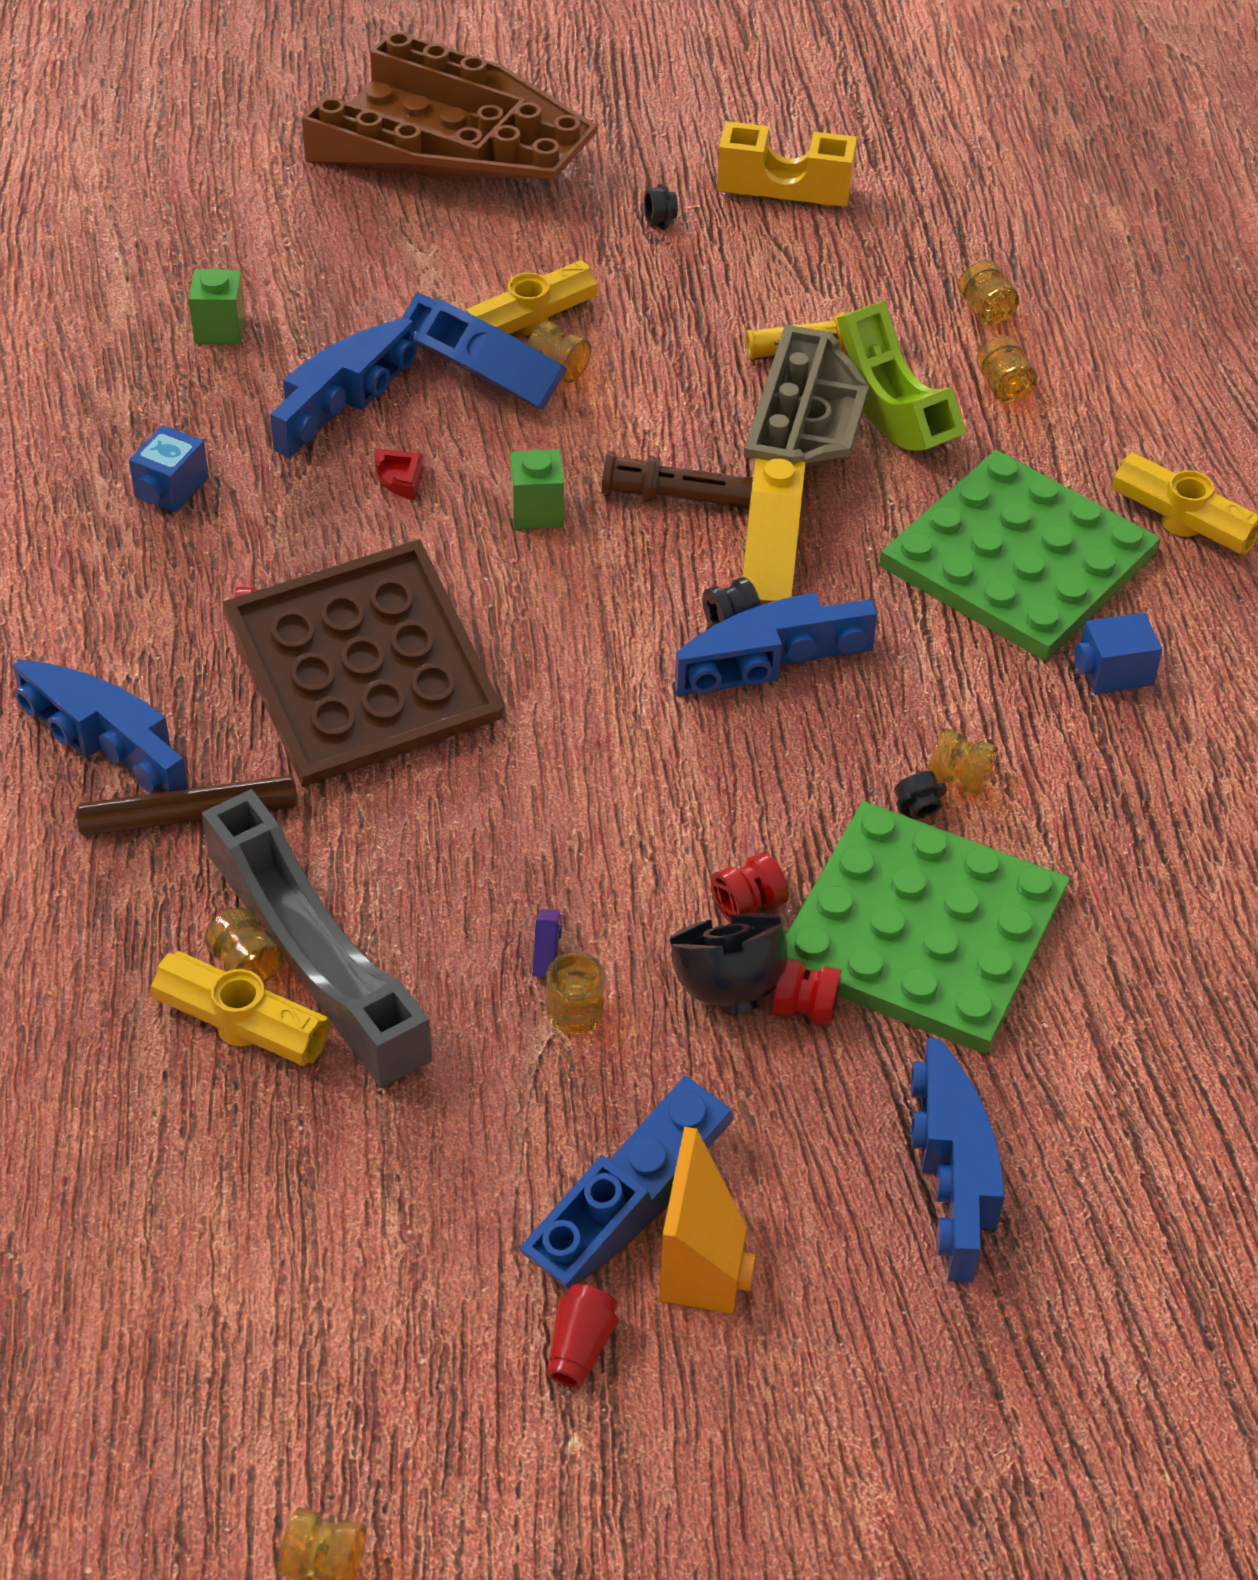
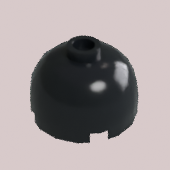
M766 913L730 915L731 924L713 928L712 920L710 919L685 927L671 935L672 963L679 982L692 997L707 1005L722 1006L723 1012L726 1014H741L757 1008V999L767 996L776 988L787 966V935L783 922H781V917L778 915Z

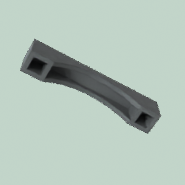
M250 789L202 812L209 858L379 1087L382 1088L431 1062L429 1018L400 980L386 974L373 965L339 928L308 881L280 825L255 792Z

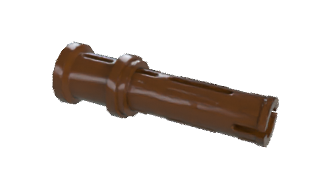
M608 450L604 464L601 494L609 496L612 491L641 495L643 501L656 500L657 495L749 509L753 477L746 478L662 466L661 460H657V457L649 456L644 461L617 457L615 451Z

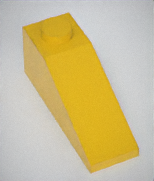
M755 459L742 577L748 578L754 585L761 605L792 597L806 463L803 461L793 465L785 459H772L770 461Z

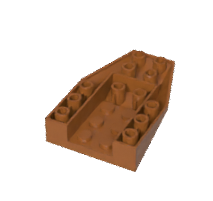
M391 30L370 51L372 81L349 103L339 98L324 95L302 117L305 162L438 177L556 179L597 133L596 124L503 65L487 61L480 56H472L450 49L443 44H434L410 36L408 33Z

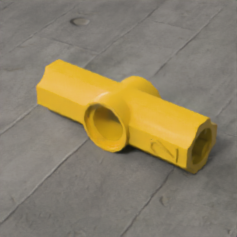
M581 259L544 276L533 272L517 274L508 282L507 292L467 308L464 311L507 334L516 332L522 335H536L547 330L550 325V316L596 297L598 287L591 268Z
M1131 451L1122 460L1117 473L1114 475L1111 489L1162 514L1161 523L1172 534L1181 537L1201 534L1243 556L1253 548L1258 538V514L1214 493V483L1204 473L1194 470L1174 473Z
M180 951L175 954L168 952L157 966V972L151 984V993L154 999L215 1026L220 1038L227 1044L237 1047L255 1044L301 1066L315 1062L324 1048L326 1037L330 1031L328 1017L265 990L260 976L254 972L245 969H234L225 972Z

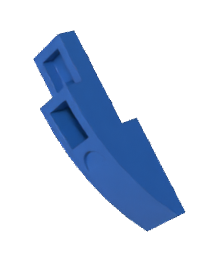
M416 292L402 318L413 321L414 343L416 346L467 370L476 378L541 410H544L567 371V368L524 342L439 298L436 301Z
M402 318L360 331L317 353L283 380L285 400L270 414L274 451L290 458L305 443L310 442L316 435V432L332 416L338 415L345 404L362 410L373 398L381 395L387 385L403 369H407L415 358L416 344L414 343L413 321Z
M814 592L770 602L736 614L701 633L676 652V695L706 693L714 690L778 681L780 664L873 650L878 614L873 601L869 599L821 607L817 594Z
M20 660L13 665L18 686L14 694L18 704L29 716L34 717L37 715L42 719L62 745H72L85 758L102 749L112 762H122L134 773L139 784L149 793L188 789L184 759L170 746L166 717L149 704L118 686L74 669L28 660Z
M927 1038L923 1062L913 1061L911 1097L921 1098L922 1112L913 1111L911 1148L922 1149V1173L937 1174L936 1201L947 1202V1218L939 1217L936 1251L937 1256H948V1281L973 1283L980 1254V1229L997 1230L1004 1201L1002 1167L990 1121L972 1082L957 1059L940 1039Z
M685 1075L610 1160L603 1155L599 1157L519 1247L521 1253L566 1289L588 1277L628 1245L669 1205L684 1127L697 1128L707 1149H709L734 1120L732 1109Z

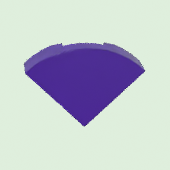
M540 909L536 918L532 976L553 978V974H556L558 966V941L561 939L563 914H560V910Z

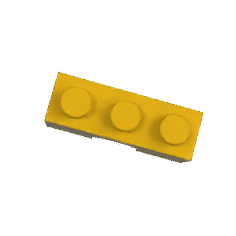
M726 121L719 146L717 191L729 192L739 196L754 195L776 198L781 201L795 200L818 203L823 206L836 205L848 207L853 182L857 137L813 131L810 149L807 154L799 158H785L778 155L771 148L769 143V126Z

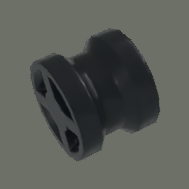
M746 577L732 580L730 586L724 589L719 586L707 588L702 596L703 609L710 628L736 614L761 605L754 585Z

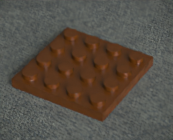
M420 539L223 601V613L302 787L502 719L503 707Z

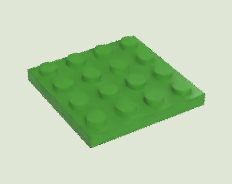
M995 449L881 551L879 566L1047 661L1085 624V621H1088L1158 552L1161 538Z
M862 800L786 934L788 958L801 960L807 970H819L824 966L842 969L838 997L988 1055L1067 892L1070 877Z

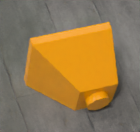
M684 1127L662 1235L659 1301L734 1314L738 1290L750 1292L756 1254L744 1252L747 1226L697 1128Z

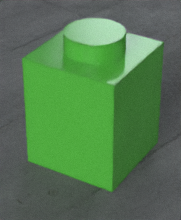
M218 268L208 270L194 269L189 294L194 344L241 345L246 318L241 270H222Z
M560 449L510 452L511 503L514 530L564 527V479Z

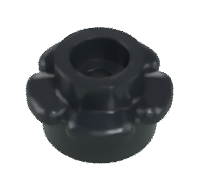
M659 184L657 188H647L645 191L644 214L649 225L661 224L663 228H667L669 225L668 221L677 217L678 200L676 193L669 192L665 184Z
M922 771L910 775L900 781L894 788L898 798L896 803L897 809L902 814L910 812L914 819L927 817L942 807L940 797L947 793V786L945 783L939 784L933 771Z

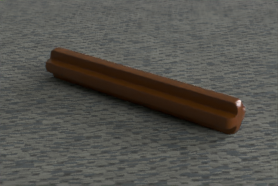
M286 775L80 803L76 807L77 826L81 835L88 836L203 820L202 812L250 789L255 792L268 811L292 808L297 804L296 785L293 777Z

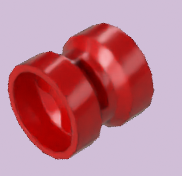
M762 852L748 858L744 867L739 869L727 867L714 873L711 877V887L715 901L723 916L730 923V915L755 913L756 910L761 908L773 910L786 904L788 901L789 891L785 876L779 864L767 852Z
M788 958L786 969L776 985L772 1014L791 1018L797 1012H800L802 1015L808 1016L812 1023L830 1027L836 1008L842 969L824 966L819 970H807L801 960Z

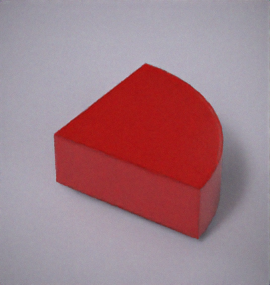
M375 449V471L380 483L387 490L398 496L415 500L424 469L423 454Z

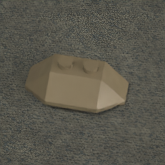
M785 324L744 448V457L751 461H755L756 458L769 461L772 459H785L793 465L803 461L806 462L805 468L850 456L869 386L851 359L839 348V342L832 332Z

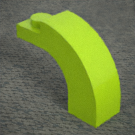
M885 301L877 302L836 317L848 357L869 386L863 412L890 442L903 449L917 451L932 448L967 434L953 387L929 388L922 384L909 369L901 353Z

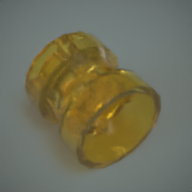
M983 260L969 266L959 278V293L967 303L972 305L974 314L983 324H999L1015 312L1019 303L1018 293L1012 284L1005 280L1003 272L993 261Z
M544 321L539 324L532 332L527 345L566 367L567 371L561 380L567 383L576 381L582 375L591 356V344L588 340L576 334L566 335L562 327L550 321Z
M1009 336L996 337L988 341L981 347L976 359L981 374L988 380L993 396L998 401L1004 403L1017 402L1025 398L1032 392L1037 382L1036 372L1031 363L1025 359L1026 356L1020 343L1015 338Z
M945 728L935 745L928 771L935 773L939 783L946 784L951 781L960 784L964 792L980 797L990 778L998 747L982 740L976 743L965 741L961 733Z
M234 908L221 914L211 923L204 937L205 945L217 960L224 961L225 972L234 969L249 970L260 976L264 983L277 972L283 961V951L271 936L263 934V924L250 908Z
M572 952L556 957L549 964L546 972L547 1018L554 1027L562 1032L571 1034L588 1032L601 1022L604 1014V968L597 959L585 953Z
M302 1507L297 1508L292 1514L282 1540L278 1559L279 1575L293 1580H303L307 1576L321 1580H355L364 1552L366 1526L346 1519L338 1524L326 1522L323 1520L320 1512Z

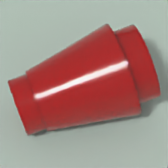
M575 1284L570 1286L567 1296L559 1298L549 1365L546 1370L549 1378L569 1387L579 1388L583 1386L585 1377L589 1374L619 1323V1318L615 1314L618 1302L613 1296L592 1286Z

